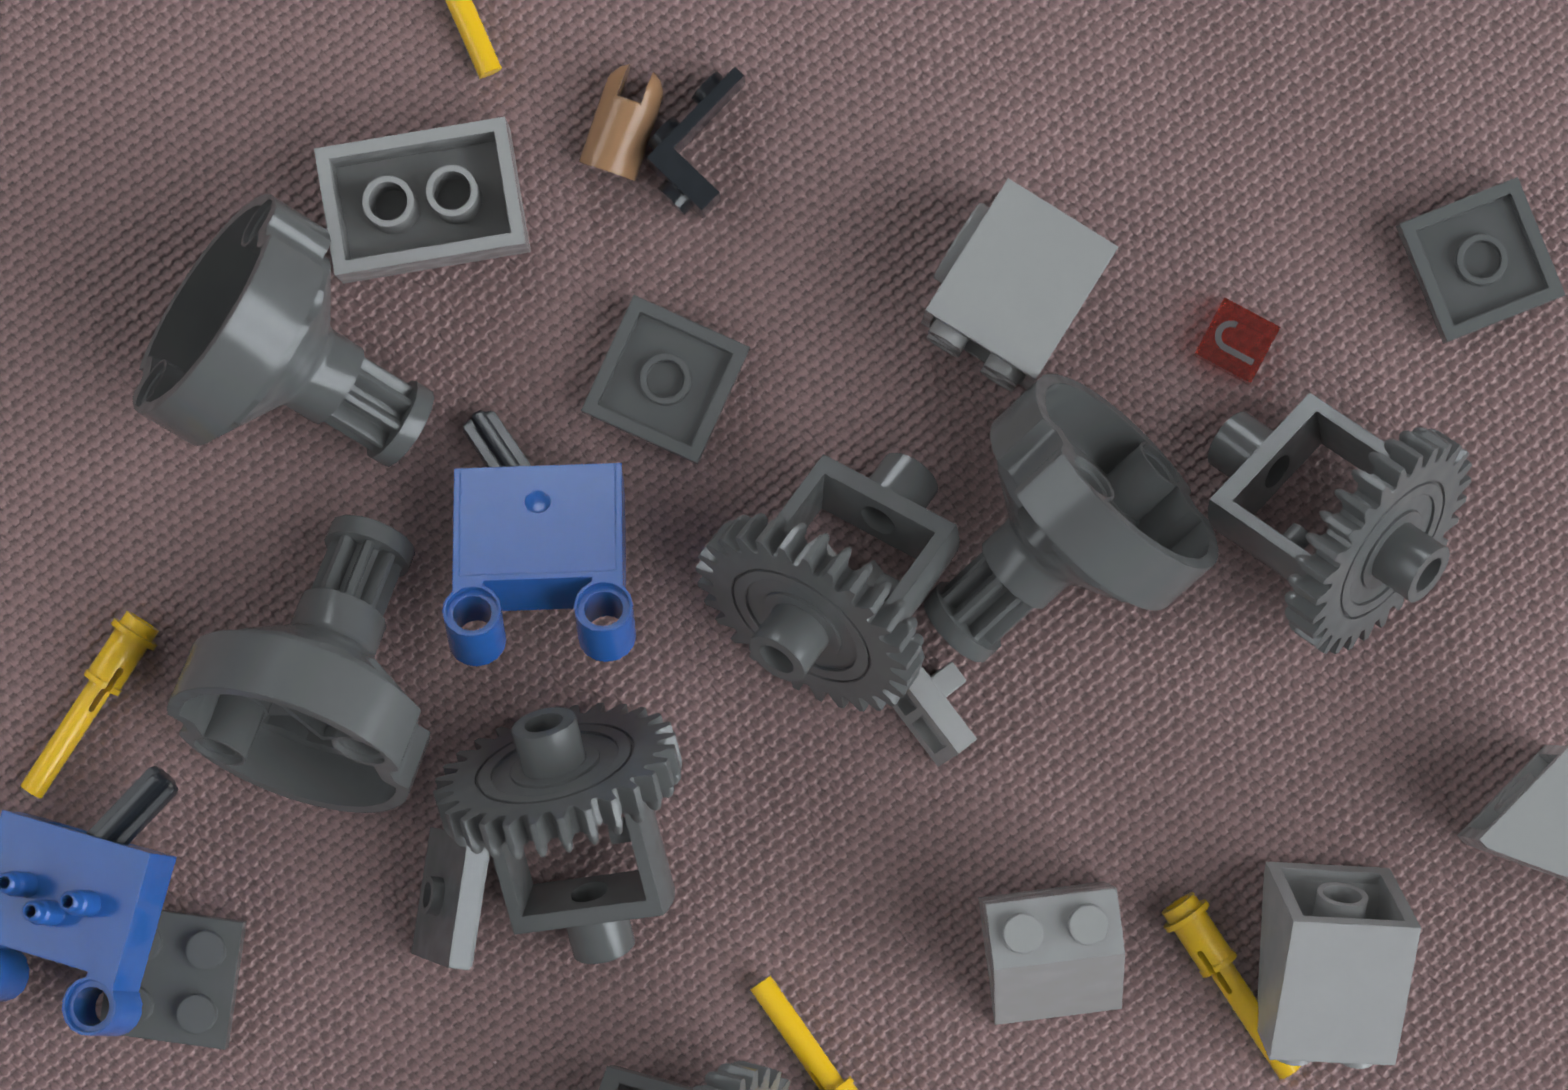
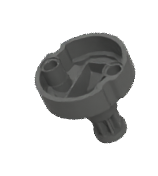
M264 194L247 203L226 223L198 258L178 288L143 356L139 370L143 371V377L133 394V406L136 412L191 445L202 446L284 405L315 424L327 423L365 446L367 456L384 466L390 467L409 451L423 431L432 410L434 395L433 391L417 381L411 380L406 383L364 357L362 347L339 334L331 327L330 260L324 256L331 243L329 232L271 194Z
M1045 374L999 415L991 425L990 441L997 460V471L1009 518L982 543L981 554L950 582L941 581L928 593L924 599V609L937 632L951 647L974 662L984 663L1001 647V638L1034 608L1043 609L1070 585L1147 610L1157 611L1167 608L1217 562V539L1210 521L1196 508L1189 496L1191 489L1186 481L1146 434L1114 405L1085 385L1063 375Z
M343 515L335 517L329 526L324 539L327 548L326 554L312 588L305 590L301 595L290 624L239 630H221L199 637L192 644L167 705V714L183 723L179 735L193 749L217 766L251 784L289 799L322 808L345 812L377 813L395 809L406 801L430 740L431 732L418 725L421 713L420 708L404 693L375 659L376 652L387 627L383 616L398 578L404 576L410 569L415 556L413 544L406 536L380 521L363 516Z

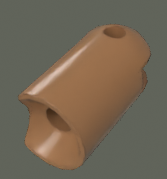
M630 64L618 67L607 79L579 162L636 181L648 146L647 143L650 140L663 98V88L661 80L653 72L641 103L622 97L630 70Z

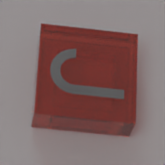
M1224 297L1193 356L1249 385L1253 381L1281 327Z

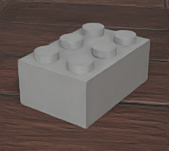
M505 116L314 148L326 226L331 238L330 250L334 275L343 284L531 252L511 130Z

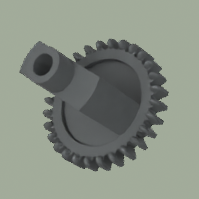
M1309 393L1275 430L1245 411L1234 414L1223 424L1210 445L1208 462L1228 476L1229 479L1209 499L1208 519L1214 530L1285 578L1293 587L1294 591H1289L1284 596L1285 602L1288 605L1285 609V616L1289 620L1291 629L1324 654H1327L1328 651L1338 654L1342 647L1347 650L1352 649L1358 637L1363 641L1367 640L1374 624L1380 628L1383 627L1390 609L1393 607L1399 611L1403 606L1404 598L1410 602H1417L1436 585L1450 557L1449 548L1446 547L1449 540L1444 538L1443 535L1458 523L1459 517L1453 513L1466 502L1467 496L1462 494V492L1471 483V477L1466 475V473L1472 467V463L1466 459L1469 453L1462 448L1463 446L1438 430L1416 427L1412 431H1402L1399 434V441L1387 439L1384 442ZM1321 444L1358 468L1351 471L1353 479L1358 483L1354 494L1342 489L1335 490L1336 497L1342 502L1341 511L1336 514L1324 510L1319 512L1321 519L1329 527L1328 531L1321 536L1316 533H1308L1296 523H1293L1282 535L1254 516ZM1309 544L1317 549L1314 555L1304 550Z
M889 453L868 478L823 454L774 520L768 523L767 516L763 513H758L751 518L748 515H741L720 527L698 556L701 561L696 566V572L701 574L702 577L697 584L699 588L709 593L704 599L705 604L721 611L715 618L717 623L734 628L736 631L731 637L733 642L749 644L751 652L749 657L757 661L772 675L791 682L793 688L798 691L803 684L808 685L815 698L819 701H823L825 696L829 694L840 708H845L850 701L859 711L864 712L868 705H871L877 711H881L886 703L893 707L900 698H903L919 675L920 667L924 660V652L922 650L924 639L922 635L916 633L918 622L912 616L958 552L960 545L958 528L956 524L926 509L937 494L938 485L932 473L916 459L902 453ZM824 509L916 560L901 581L883 572L876 580L874 586H870L866 581L873 569L871 563L865 564L859 570H851L848 567V560L852 553L851 547L844 548L833 557L828 554L826 548L829 542V534L824 533L820 535L814 544L811 545L805 539L807 527L819 511Z
M597 703L586 713H580L579 705H573L570 708H543L518 719L513 724L512 729L502 726L496 728L498 737L496 739L478 738L474 740L476 750H460L456 753L458 762L444 765L445 775L436 778L437 789L433 790L442 825L447 835L452 837L460 847L469 846L470 850L475 854L481 853L486 848L492 856L514 935L566 928L574 958L585 964H601L622 957L635 945V936L630 920L663 916L669 910L675 898V886L655 811L661 808V799L663 797L669 798L673 795L674 785L681 779L682 757L672 725L669 721L663 723L661 714L655 713L648 716L645 707H639L628 712L627 704L622 703L607 712L604 703ZM600 824L608 825L612 844L632 843L638 870L533 884L524 852V845L529 841H534L538 854L541 857H545L548 852V842L552 838L557 837L567 852H571L573 849V837L577 832L586 834L589 841L596 845L599 840L598 825Z

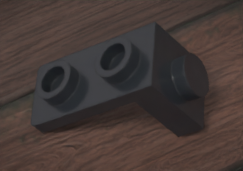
M736 67L725 77L718 71L713 73L692 96V100L697 106L680 123L675 117H671L656 131L647 143L653 149L647 157L648 166L664 181L657 190L683 215L692 208L704 219L721 201L720 192L679 153L744 87L745 75Z

